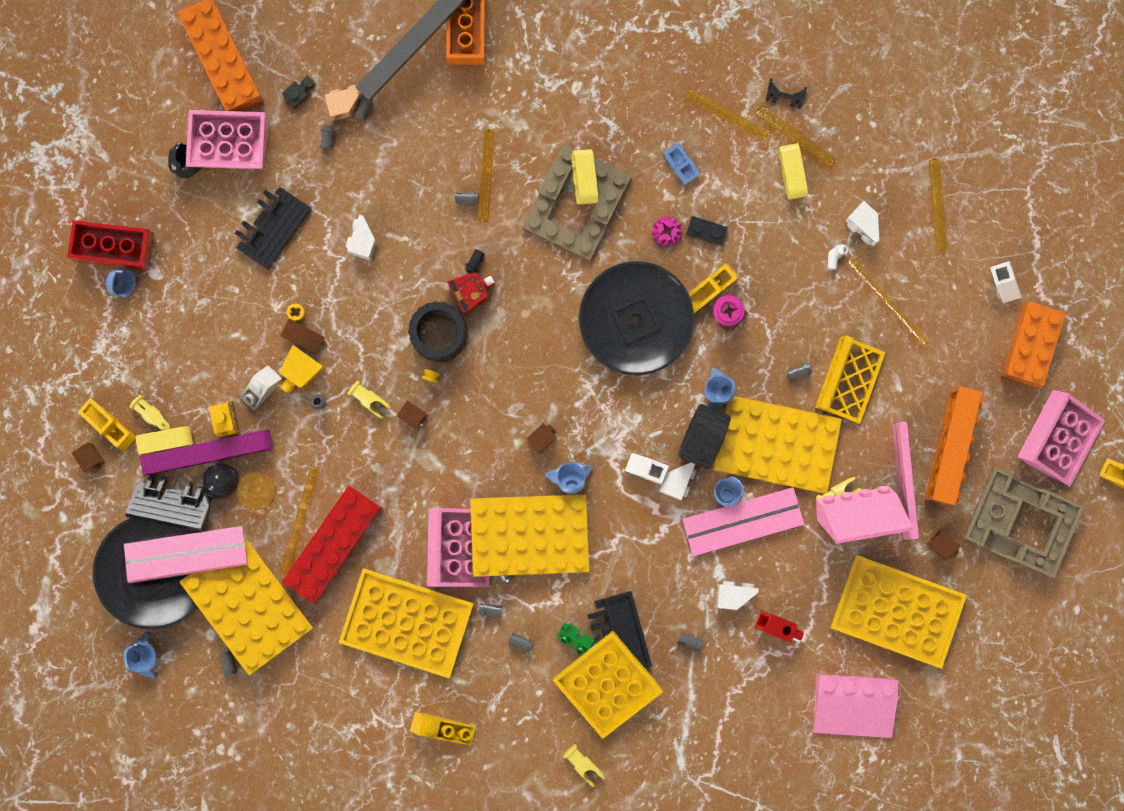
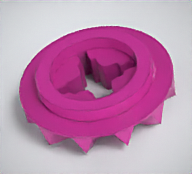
M666 216L659 218L654 223L652 235L659 245L669 247L679 242L683 230L681 223L675 218ZM664 225L667 228H673L670 232L671 237L668 234H662Z
M723 296L714 305V316L717 322L724 326H733L742 320L744 305L735 296ZM727 304L730 309H737L731 313V319L727 313H721L726 310Z

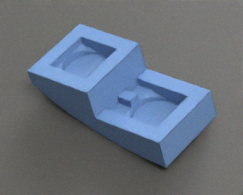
M680 143L675 144L662 153L684 185L700 175Z

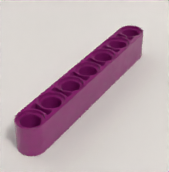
M262 430L140 456L143 476L264 452L272 450L273 445L270 430Z

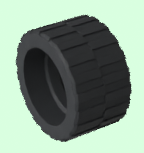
M434 301L426 303L417 309L409 322L408 334L413 347L422 357L429 361L446 362L454 359L462 352L468 339V329L464 318L459 310H456L454 306L446 302ZM434 315H445L456 326L455 340L450 346L441 350L429 348L421 339L420 331L422 324Z
M700 404L683 438L678 454L679 458L709 469L715 461L730 425V415Z

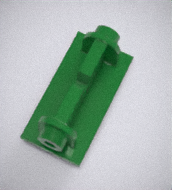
M564 622L556 634L560 642L572 646L580 655L596 644L594 642L595 639L584 632L580 638L577 637L580 630L572 624Z

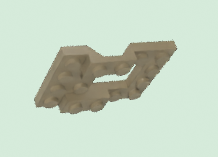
M563 144L539 190V194L522 229L591 261L631 176L594 158L598 202L590 215L582 235L548 219L563 188L565 187L575 192L571 155L572 151L576 149Z
M993 467L963 538L1006 559L1055 578L1084 506L1050 491L1034 487L1019 480L1012 474ZM1022 503L1056 516L1043 551L1008 536Z

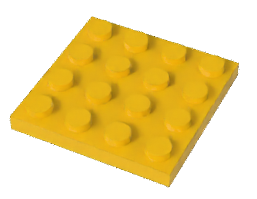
M614 631L610 632L553 677L554 683L602 739L663 693L660 685Z

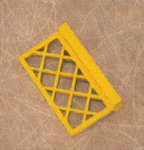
M841 336L815 408L860 424L886 352L853 340L850 336ZM852 346H858L862 355L854 358L851 353ZM873 352L879 356L877 362L871 365L867 355ZM863 357L867 367L859 370L855 360ZM852 362L855 373L847 376L845 366ZM869 369L871 379L864 383L861 372ZM857 375L861 385L852 388L849 378ZM845 380L849 390L840 393L838 388L839 382ZM862 387L865 396L863 399L858 400L854 390ZM851 392L854 403L846 406L842 396ZM839 398L843 408L839 410L832 409L833 400ZM856 405L859 411L857 418L850 416L847 408Z

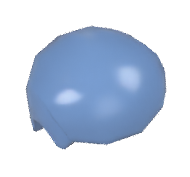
M122 268L113 269L106 279V289L111 295L116 297L130 296L136 286V277L133 272Z
M733 476L719 480L714 488V497L717 503L725 507L737 505L743 497V485L740 480Z

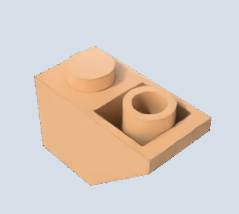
M351 85L342 91L338 89L332 90L329 94L325 95L332 121L352 116L360 103L359 99L363 96L355 88L357 85Z

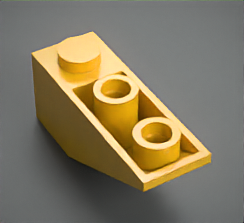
M415 712L410 731L419 736L471 746L476 726L435 715Z

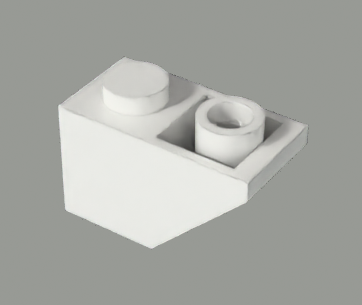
M863 201L847 218L846 222L849 229L853 232L857 231L866 244L874 246L879 241L878 213Z
M359 215L358 220L355 219L353 222L352 230L354 231L352 237H349L347 240L346 248H348L349 254L371 261L377 242L366 220L362 215Z
M1010 261L990 267L1003 303L1022 298Z
M266 366L252 377L241 399L255 411L276 389L282 378L269 366Z
M632 453L625 471L661 485L669 466Z
M689 463L666 473L659 492L678 500H682V497L686 498L690 489L687 486L689 479L693 480L697 471L694 468L695 464Z
M723 581V585L718 584L716 607L738 610L758 593L759 588H754V584L742 583V587L735 586V582Z

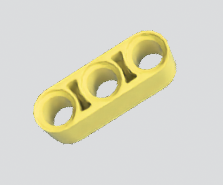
M799 144L780 146L778 148L788 200L808 197Z
M592 149L573 150L571 159L577 204H595L598 202V189Z
M190 426L135 436L139 456L193 445Z

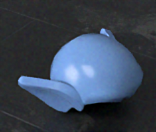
M712 368L711 377L705 386V396L709 401L708 407L718 410L723 404H727L734 399L736 384L733 379L726 377L716 368Z
M566 463L557 470L545 473V477L558 484L563 492L574 494L584 488L585 480L589 477L593 467L592 465Z
M147 630L135 641L134 645L125 649L123 660L127 670L156 679L152 669L156 664V652L152 644L149 643L150 631Z

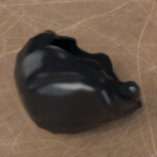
M178 142L169 150L168 167L177 177L190 178L199 172L202 167H186L187 145Z
M220 463L209 466L203 474L204 489L209 496L215 499L227 498L239 484L238 472L227 464Z

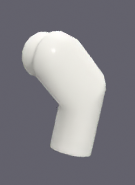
M839 244L829 251L827 269H837L838 259L848 253L847 245Z

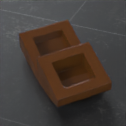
M288 319L280 334L282 338L314 354L317 353L325 338Z

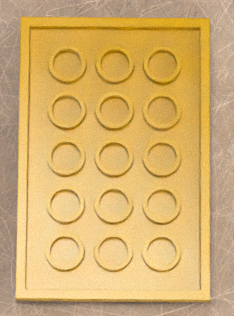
M736 396L731 402L727 403L725 414L730 415L731 420L723 444L715 459L714 471L823 494L828 492L842 421L841 418Z
M586 495L470 499L473 577L589 572Z
M244 536L247 565L191 573L179 583L250 676L311 631L313 627Z
M855 555L830 628L942 669L967 595Z
M363 568L339 643L450 678L474 603Z

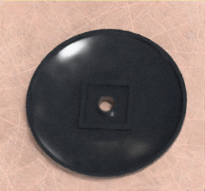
M631 261L606 269L592 281L582 298L579 311V325L583 341L597 361L615 372L641 376L661 371L679 358L687 347L693 332L694 310L686 288L670 271L649 262ZM639 315L642 321L640 324L635 325L631 322V317Z
M129 518L114 527L101 542L93 562L95 591L105 609L120 622L134 628L146 630L168 628L191 616L198 607L179 583L189 574L128 583L124 544L199 532Z

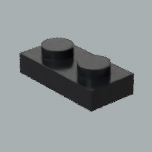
M692 216L686 235L722 246L728 227Z

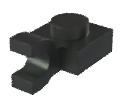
M307 75L300 85L295 81L281 94L296 109L309 97L306 92L315 83Z

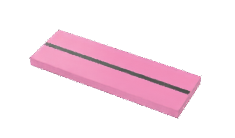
M905 421L893 424L892 431L899 499L913 528L912 531L903 532V540L918 539L919 534L908 426Z
M794 488L740 502L735 506L722 507L682 519L692 556L804 525Z
M242 526L124 544L128 583L247 565Z

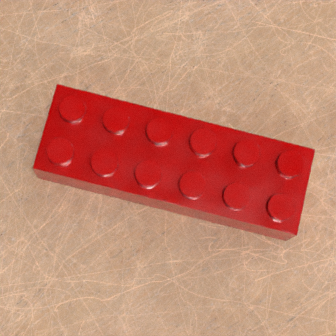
M348 485L282 583L312 604H317L376 519L382 507Z

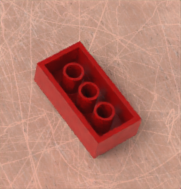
M73 220L67 258L74 262L149 271L154 233L149 229Z

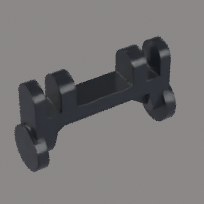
M770 78L766 101H769L771 94L773 95L772 102L776 103L777 96L791 99L790 107H794L795 102L799 101L798 109H801L807 87H804L798 93L788 94L780 92L774 85L773 79Z

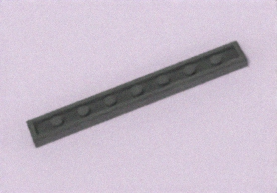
M438 0L355 88L371 101L466 0Z

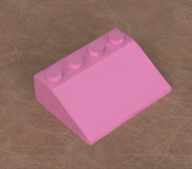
M189 110L186 167L263 169L268 141V116L265 112Z
M1053 390L1017 457L1036 470L1067 487H1071L1105 420L1069 393Z
M880 486L878 489L873 490L862 489L860 492L855 493L844 492L838 496L827 495L816 499L817 521L837 544L913 530L897 493L888 486Z
M429 508L427 586L490 587V576L473 577L470 509Z
M816 674L813 732L892 738L898 700V680Z

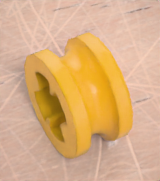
M292 304L287 309V315L292 321L298 322L305 317V310L299 304ZM294 308L301 310L298 317L295 315L292 317L291 315Z
M424 369L425 375L422 376V379L438 384L437 378L441 374Z

